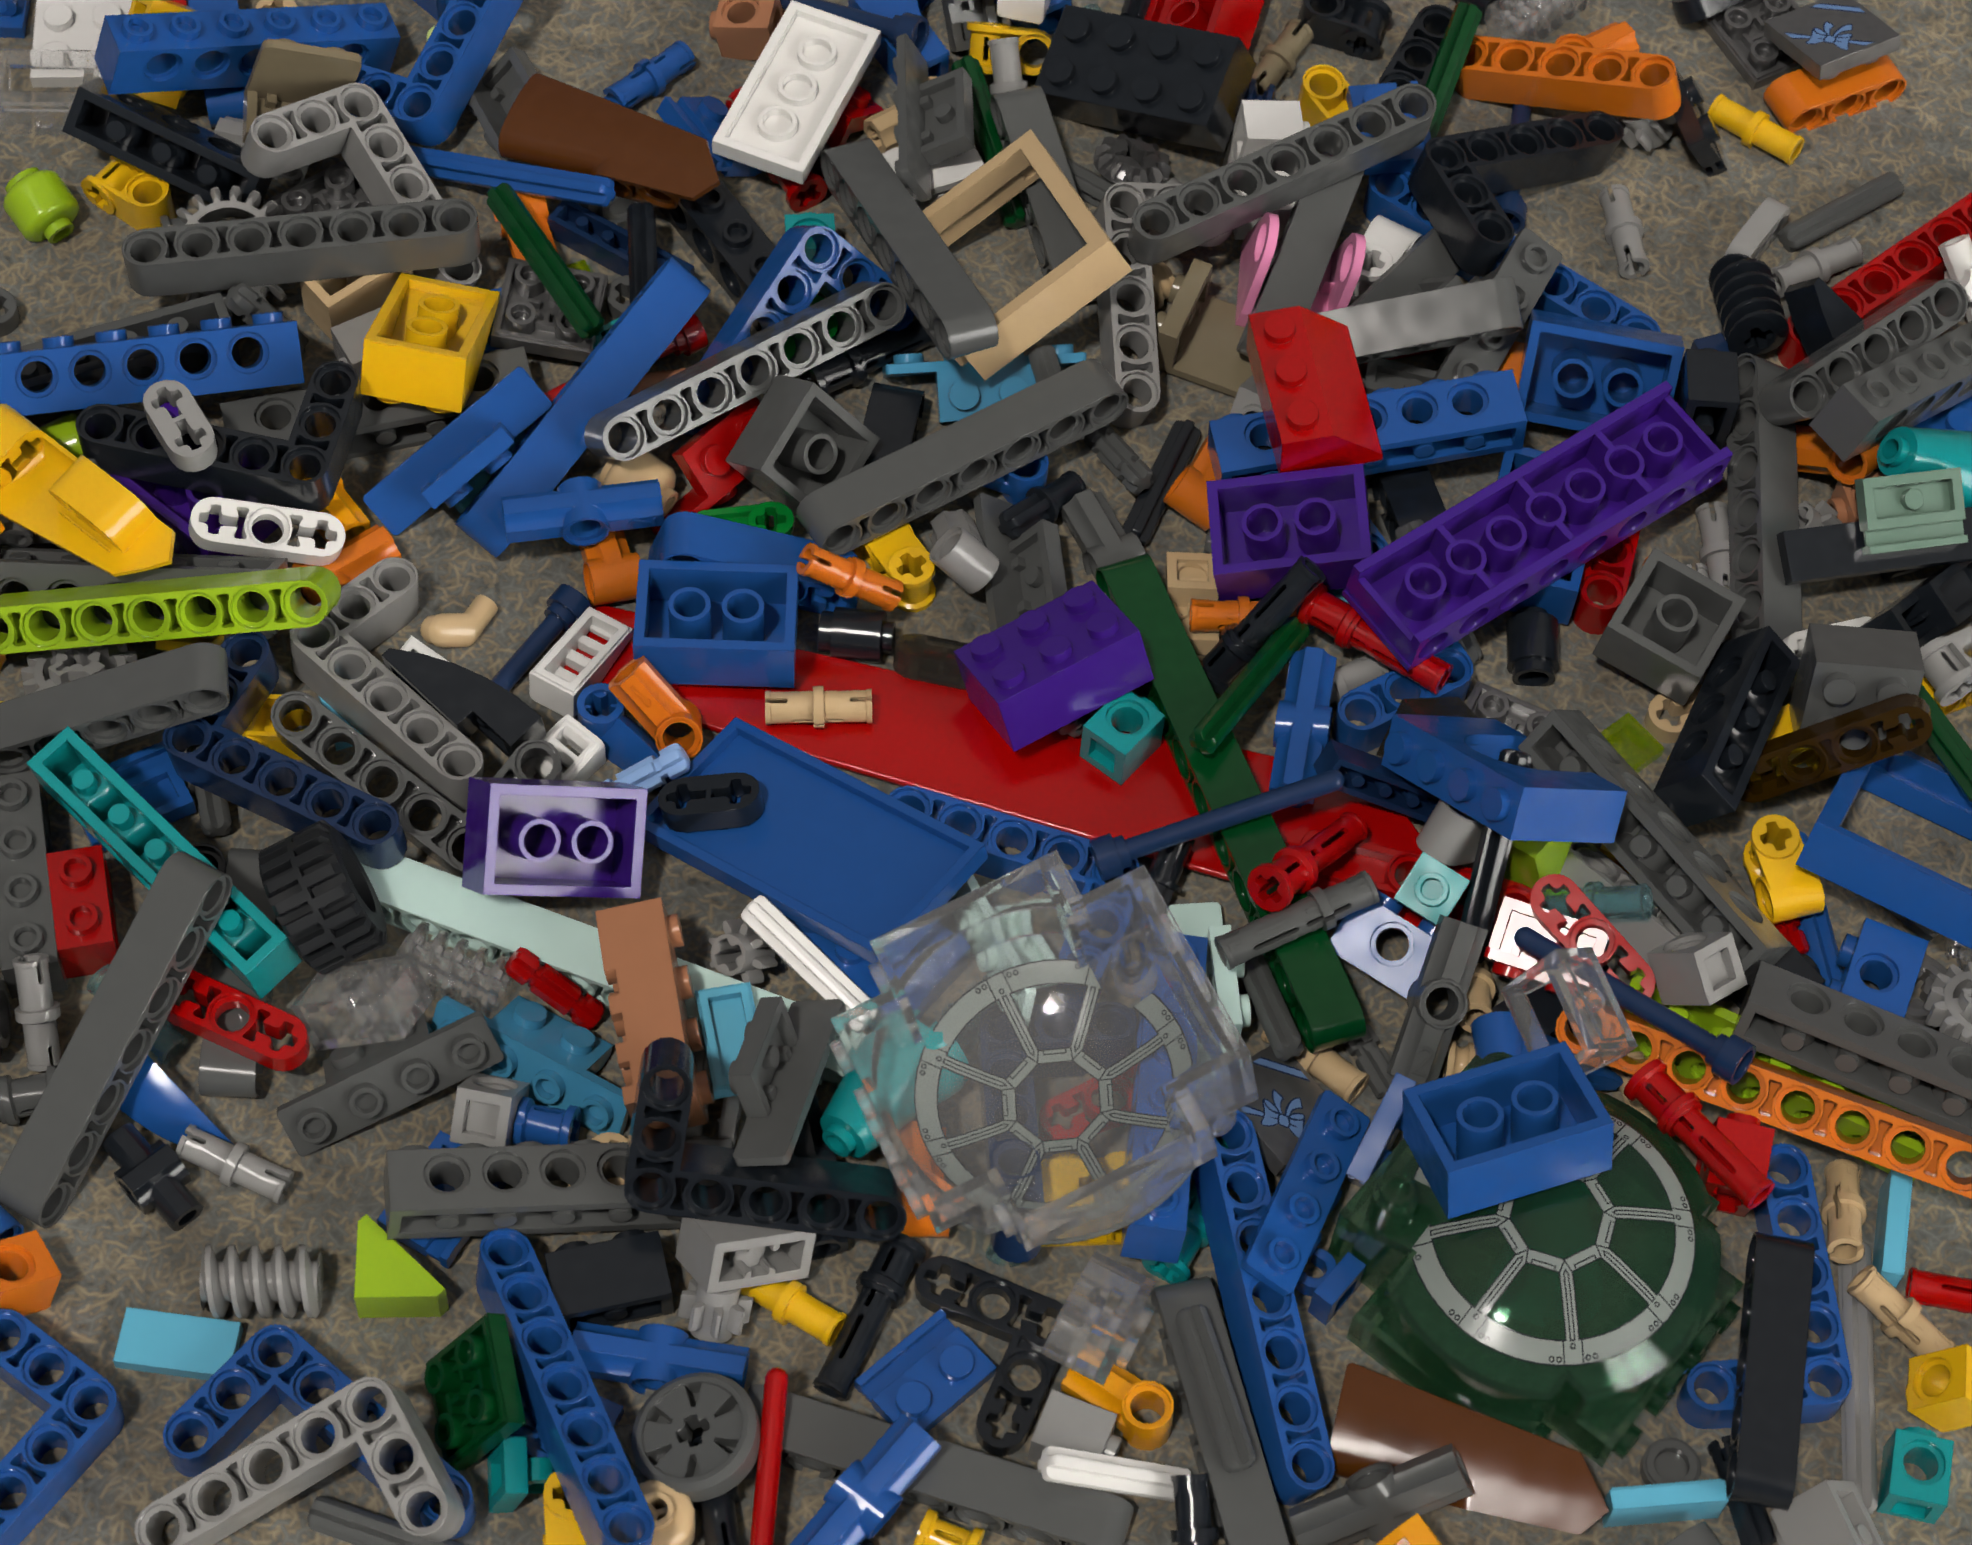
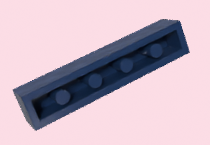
M562 200L548 217V225L553 239L621 276L629 275L628 231L575 202ZM657 247V270L667 259L673 257L695 276L693 265Z
M1330 739L1313 764L1317 774L1329 770H1338L1343 774L1344 785L1338 791L1423 822L1428 820L1440 800L1382 766L1383 758Z

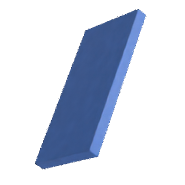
M737 717L691 761L690 770L678 778L735 772L747 773L758 781L764 802L762 815L750 825L738 828L676 832L669 829L664 823L658 804V796L647 806L644 841L752 899L760 895L765 896L787 918L884 970L988 859L984 843ZM741 796L736 797L735 803L740 802ZM688 801L682 802L681 809L686 808Z

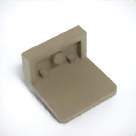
M284 38L264 40L244 90L242 143L245 142L254 119L259 115L346 84L356 83L362 68V57L357 53L348 52L338 47L324 48L300 44ZM339 153L331 157L341 158L342 155Z
M1194 258L1186 276L1178 274L1173 282L1168 302L1172 304L1168 313L1160 311L1156 317L1159 370L1236 397L1239 386L1253 375L1249 357L1236 352L1245 327L1235 325V304L1208 295L1213 264Z

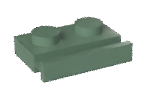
M1960 467L1854 480L1860 532L1863 531L1865 547H1862V555L1968 542V535H1964L1963 519H1966Z

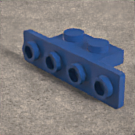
M516 367L365 493L363 501L395 536L404 531L431 507L435 510L443 502L449 508L453 507L473 490V487L468 483L470 479L482 469H485L491 475L513 456L508 448L515 443L514 438L551 408V400L523 367Z
M1325 1090L1318 1096L1241 1262V1266L1246 1272L1282 1296H1287L1294 1291L1308 1259L1320 1244L1322 1227L1327 1216L1335 1208L1341 1197L1342 1190L1340 1187L1370 1123L1368 1116L1330 1090Z

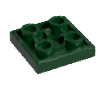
M485 1314L426 1362L424 1382L427 1391L432 1395L435 1411V1441L438 1447L442 1449L443 1459L455 1470L460 1471L469 1468L526 1424L505 1314Z

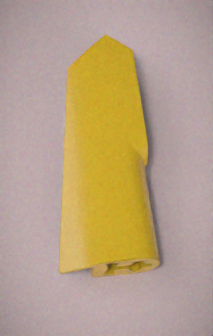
M0 404L1 516L114 577L144 572L172 564L176 533L160 521L139 498L83 455L77 458L8 404Z

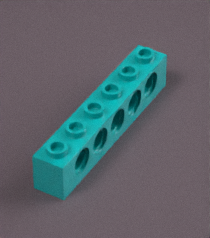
M69 726L26 763L42 787L148 890H150L165 861L178 851H184L216 868ZM233 885L228 903L205 946L262 999L299 965L302 959L288 937Z

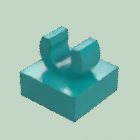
M509 1436L487 1456L489 1513L514 1512L528 1494L543 1493L544 1484L553 1473V1466L549 1458H527V1437Z

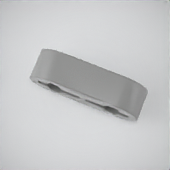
M1768 196L1734 237L1724 256L1740 253L1749 256L1751 259L1758 260L1778 236V232L1785 226L1791 213V208Z
M163 380L151 385L143 397L146 418L171 462L177 468L186 472L201 471L212 465L217 458L218 452L215 434L189 389L184 384L175 380ZM169 402L171 406L177 407L179 416L172 418L165 407H160V405ZM188 433L196 445L200 444L201 447L192 450L190 446L183 444L182 436Z

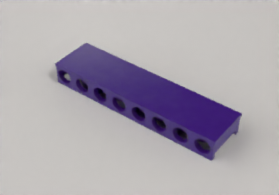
M1664 381L1353 565L1342 595L1402 666L1409 671L1720 482L1733 453L1727 446L1720 450L1670 396L1673 387L1667 381Z

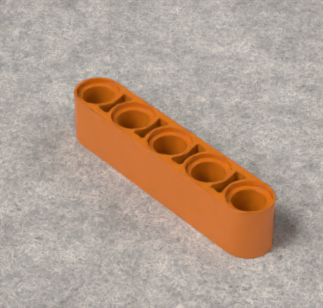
M1475 35L1455 86L1457 93L1471 100L1578 112L1602 111L1614 116L1663 120L1671 117L1680 108L1682 100L1676 66L1667 56Z

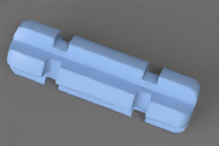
M673 743L658 751L660 754L658 758L651 755L615 774L617 780L613 781L608 778L602 782L628 783L646 788L648 793L665 785V778L669 777L671 780H674L690 770L691 761L684 748L679 743Z

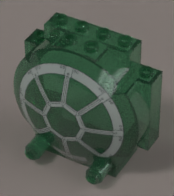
M1494 1052L1482 1059L1476 1054L1463 1071L1513 1056L1504 1052ZM1597 1090L1595 1092L1614 1122L1611 1170L1451 1219H1447L1408 1144L1403 1139L1339 1212L1328 1252L1334 1257L1336 1264L1349 1251L1367 1265L1361 1283L1374 1292L1352 1318L1346 1338L1405 1384L1546 1439L1550 1437L1554 1430L1601 1467L1606 1464L1613 1454L1624 1459L1643 1433L1636 1426L1647 1411L1655 1418L1662 1412L1675 1394V1387L1685 1374L1688 1375L1691 1369L1703 1360L1709 1351V1344L1717 1333L1723 1335L1742 1309L1734 1302L1744 1283L1721 1267L1720 1235L1716 1231L1718 1226L1711 1222L1720 1202L1713 1196H1709L1705 1184L1694 1165L1674 1140L1667 1134H1663L1656 1127L1657 1124L1630 1105Z

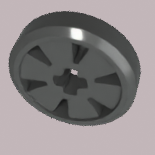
M710 1372L686 1374L661 1386L643 1404L632 1430L631 1445L633 1457L647 1481H660L676 1492L689 1496L692 1502L710 1500L725 1494L737 1486L755 1465L760 1447L761 1417L747 1392L734 1380ZM702 1427L705 1431L702 1433V1443L692 1446L690 1443L693 1440L692 1431Z

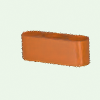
M1884 55L1879 57L1874 63L1853 67L1840 72L1838 76L1832 79L1819 80L1812 76L1805 68L1789 72L1774 80L1766 88L1763 99L1782 127L1794 133L1804 128L1810 131L1836 122L1835 117L1846 113L1850 117L1877 107L1875 103L1886 99L1892 102L1904 92L1907 81L1889 56Z

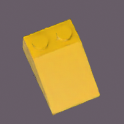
M401 273L364 337L360 381L361 394L376 397L377 400L388 404L404 402L425 406L428 410L440 414L462 413L474 388L499 304L500 292Z

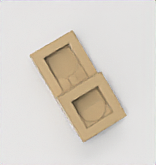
M1166 552L1165 588L1196 654L1207 655L1219 642V632H1190L1189 608L1191 598L1218 600L1219 596L1213 575L1212 553Z

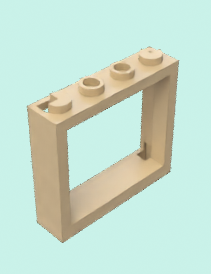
M1031 129L923 210L932 226L947 247H949L1038 178H1041L1087 243L993 314L999 334L997 346L954 358L962 367L970 362L984 380H987L1132 271V268Z

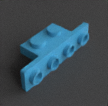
M1073 344L1052 345L1055 348L1060 367L1073 366L1087 359L1086 352L1074 353ZM1024 352L987 380L980 376L970 362L963 367L955 359L946 360L944 358V361L924 362L923 353L894 355V364H887L882 368L883 378L935 375L939 423L957 422L1036 383L1029 358L1024 356Z
M520 995L513 999L492 1019L484 1016L502 1049L504 1058L501 1062L481 1071L482 1073L530 1083L528 1097L533 1098L536 1102L544 1106L567 1110L569 1105L579 1106L582 1117L581 1126L598 1135L606 1132L623 1135L629 1113L624 1105L622 1089L595 1075L608 1061L613 1048L612 1044L595 1036L590 1030L576 1026L546 1010L541 1004L529 1001ZM444 996L436 1004L431 1026L436 1031L476 1011L448 996Z

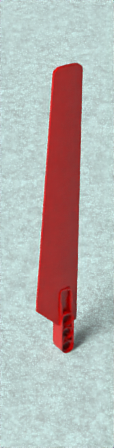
M606 605L592 607L633 628L634 634L635 612ZM590 631L586 635L603 645L608 642ZM633 636L601 683L609 684L618 671L633 660ZM577 648V652L587 656L590 659L593 658V656ZM797 648L794 688L670 684L683 699L697 706L701 713L702 728L720 733L737 717L831 766L900 786H917L1088 839L1110 833L1112 838L1122 835L1125 840L1199 815L1163 734L1161 746L1120 785L1079 756L1082 734L1073 738L1068 734L1060 735L1055 730L1014 752L969 699L965 686ZM566 665L564 666V668L576 675L579 674V672L571 669L570 667ZM813 686H824V691L872 689V723H824V728H814V723L766 725L765 691H813ZM1087 714L1086 722H1087L1093 715ZM1241 749L1261 793L1269 791L1274 756ZM1341 791L1317 797L1314 799V804H1306L1301 808L1288 807L1271 813L1286 846H1301L1316 833L1340 818V815L1345 812L1357 813L1365 821L1368 828L1367 838L1362 840L1361 844L1354 846L1342 855L1337 861L1320 871L1318 880L1311 889L1319 886L1323 890L1365 870L1372 878L1377 890L1394 900V896L1401 887L1398 882L1405 881L1422 854V851L1416 844V838L1419 833L1406 815ZM1209 835L1193 839L1196 842L1190 850L1184 868L1229 881ZM1155 853L1146 855L1144 857L1153 859ZM1446 865L1470 880L1471 868L1461 865ZM1503 879L1489 942L1504 897L1507 896L1530 904V893L1532 890L1530 887ZM1468 887L1461 896L1464 900L1466 899ZM1456 904L1449 917L1460 921L1464 905ZM1403 907L1399 914L1400 917L1416 927L1422 920V917L1406 907Z

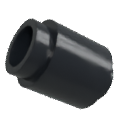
M836 606L834 612L822 611L818 628V651L820 653H830L831 657L845 660L882 663L883 654L893 653L896 623L887 621V613L884 610Z
M1522 608L1506 621L1507 670L1512 674V680L1516 685L1545 687L1554 681L1555 673L1560 668L1559 622L1554 615L1549 614L1543 608Z

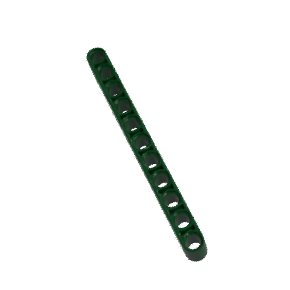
M1142 554L1096 568L1095 578L1098 587L1140 630L1154 676L1153 680L1142 685L1141 688L1145 697L1152 701L1159 711L1165 715L1164 739L1198 813L1202 814L1261 794L1233 731L1228 734L1213 754L1204 755L1198 748L1192 747L1189 742V736L1194 731L1196 725L1218 699L1151 557L1148 554ZM1271 813L1208 834L1248 923L1272 913L1263 910L1255 904L1247 888V878L1250 872L1262 863H1272L1275 854L1286 847ZM1277 883L1267 890V894H1272L1276 891L1279 884ZM1307 892L1304 894H1294L1289 905L1307 897ZM1322 928L1317 929L1263 954L1300 1033L1301 1039L1310 1053H1316L1366 1035L1363 1011L1326 931Z

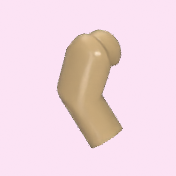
M479 594L464 613H440L426 617L421 624V636L427 643L433 644L436 647L455 648L471 646L497 613L498 607L489 597Z

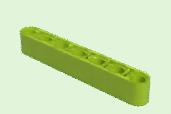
M306 566L1 594L0 618L6 623L8 633L0 631V654L311 627L320 623L337 605L341 597V585L332 571L320 566ZM301 587H309L315 590L320 596L321 606L307 603L302 597ZM249 592H257L263 595L267 600L269 610L256 608L249 599ZM197 596L209 599L215 606L216 615H209L203 612L197 603ZM145 601L156 603L163 611L164 620L152 617L146 609ZM94 606L106 609L111 616L112 624L100 621L95 615ZM43 610L53 613L58 618L60 629L53 628L46 623L43 617Z

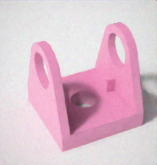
M1265 213L1248 232L1241 245L1235 325L1246 326L1248 314H1251L1278 246L1279 216L1277 214ZM1351 233L1332 253L1310 309L1311 311L1319 313L1348 307L1364 263L1366 251L1364 235Z

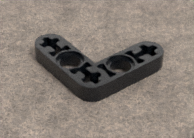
M945 1256L931 1257L922 1262L916 1272L914 1290L919 1303L934 1313L942 1309L947 1314L946 1318L1009 1343L978 1413L975 1432L980 1446L991 1455L1001 1457L1012 1455L1019 1451L1026 1442L1069 1344L1073 1325L1071 1314L1063 1304L1047 1296ZM941 1273L950 1276L949 1286L965 1293L967 1282L975 1284L970 1290L967 1308L959 1306L961 1294L956 1291L944 1288L940 1295L931 1293V1282L926 1279L937 1280ZM985 1295H1000L1009 1304V1311L999 1319H988L978 1311L977 1302ZM1019 1304L1028 1306L1025 1318L1034 1322L1042 1323L1046 1316L1056 1319L1055 1329L1061 1333L1050 1332L1046 1339L1037 1336V1326L1024 1319H1021L1019 1330L1013 1328L1012 1325L1017 1319ZM1027 1365L1039 1373L1041 1382L1032 1390L1021 1391L1010 1384L1007 1375L1014 1367ZM998 1394H1001L1004 1398H996V1397H997ZM1008 1400L1017 1405L1011 1422V1429L1017 1433L1006 1432L1002 1440L996 1439L992 1436L993 1426L987 1422L998 1423ZM1022 1406H1030V1408L1025 1410Z

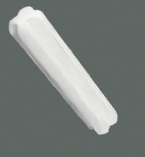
M760 895L748 903L741 913L742 921L822 999H840L843 1001L846 1008L843 1019L850 1026L857 1027L870 1016L875 1008L874 1001L769 899Z
M1057 1446L1045 1447L1042 1451L1041 1459L1037 1461V1471L1042 1473V1478L1048 1482L1174 1502L1171 1476L1191 1475V1471L1187 1468Z

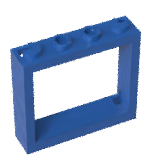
M1909 750L1903 752V756L1894 755L1842 773L1821 811L1796 865L1972 949V889L1841 827L1862 788L1972 841V802L1967 799L1943 766Z

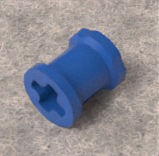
M523 1097L518 1105L513 1124V1144L536 1141L543 1145L572 1144L578 1141L582 1118L581 1108L569 1105L567 1110L542 1106L535 1104L533 1098Z

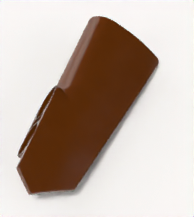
M539 73L533 74L518 94L499 135V153L504 159L528 165L608 177L614 181V191L617 197L640 203L649 202L659 208L675 209L681 198L695 201L721 184L708 142L705 138Z
M1355 1363L1347 1365L1330 1442L1335 1465L1334 1476L1348 1479L1358 1470L1379 1462H1388L1394 1467L1452 1443L1454 1448L1458 1450L1473 1487V1495L1448 1504L1450 1506L1581 1535L1609 1512L1581 1452Z

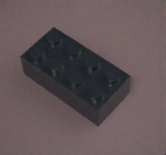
M1066 4L1034 86L1040 85L1043 89L1053 116L1224 152L1235 124L1241 101L1244 100L1257 64L1239 37Z

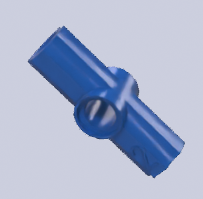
M578 476L562 482L558 486L557 491L501 497L507 544L563 537L571 545L590 546L603 541L609 532L662 526L664 522L662 495L658 479L602 486L601 482L595 478Z
M1306 646L1300 651H1295L1291 656V660H1289L1284 700H1279L1273 737V747H1276L1269 791L1317 775L1313 764L1328 744L1333 713V707H1330L1337 664V657L1331 656L1325 649ZM1314 799L1291 807L1301 808L1306 804H1314Z
M577 1321L576 1328L573 1331L572 1337L591 1378L627 1383L632 1390L640 1394H645L646 1389L657 1390L677 1377L698 1372L720 1374L734 1380L743 1389L745 1387L750 1356L748 1347L690 1339L689 1335L683 1330L664 1324H646L641 1326L638 1331Z
M902 1413L892 1423L882 1438L878 1439L875 1446L863 1460H855L839 1476L823 1499L826 1503L789 1545H860L865 1538L871 1539L899 1508L904 1499L902 1494L942 1449L941 1445L914 1420Z

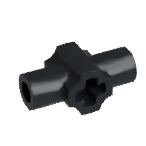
M132 1123L120 1126L106 1138L103 1143V1149L120 1167L114 1173L115 1180L125 1195L140 1211L146 1215L155 1208L174 1231L183 1229L200 1215L203 1210L202 1204L185 1186L191 1181L190 1173L183 1165L179 1156L168 1144L159 1139L150 1145Z

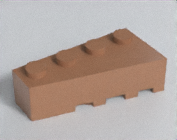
M661 897L595 911L604 972L608 985L613 984L614 992L609 993L608 996L610 1014L617 1036L623 1039V1042L616 1043L615 1047L618 1065L622 1070L626 1085L622 1087L624 1105L631 1119L644 1049L652 1041L659 1038L672 1037L683 1041L693 1053V1095L687 1128L708 1124L705 1105L714 1103V1097L708 1071H698L695 1052L704 1050V1044L698 1018L688 1019L685 1000L694 998V991L688 966L678 967L675 948L684 946L678 914L668 915ZM670 1070L656 1073V1075L662 1078H673L679 1075ZM664 1122L648 1124L656 1129H664L670 1126Z

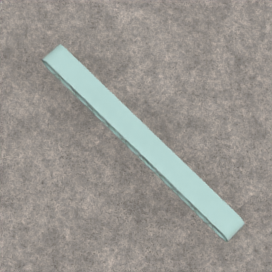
M406 857L397 865L388 869H375L361 863L379 899L387 924L416 934L417 930L433 935L431 940L462 952H466L467 948L482 953L481 959L505 967L509 958L518 948H526L539 958L540 965L547 963L581 988L580 990L583 991L582 995L589 993L602 1004L609 1006L608 996L609 993L614 992L613 984L608 985L605 976L598 928L509 895H482L462 887L461 877ZM677 958L678 967L688 966L693 985L694 998L685 1000L688 1019L697 1017L699 1021L695 991L745 983ZM751 985L755 1009L762 997H782L787 1011H789L791 1004L795 1002ZM842 1019L819 1085L822 1084V1081L839 1085L867 1033L865 1029L859 1025L857 1027L850 1026Z

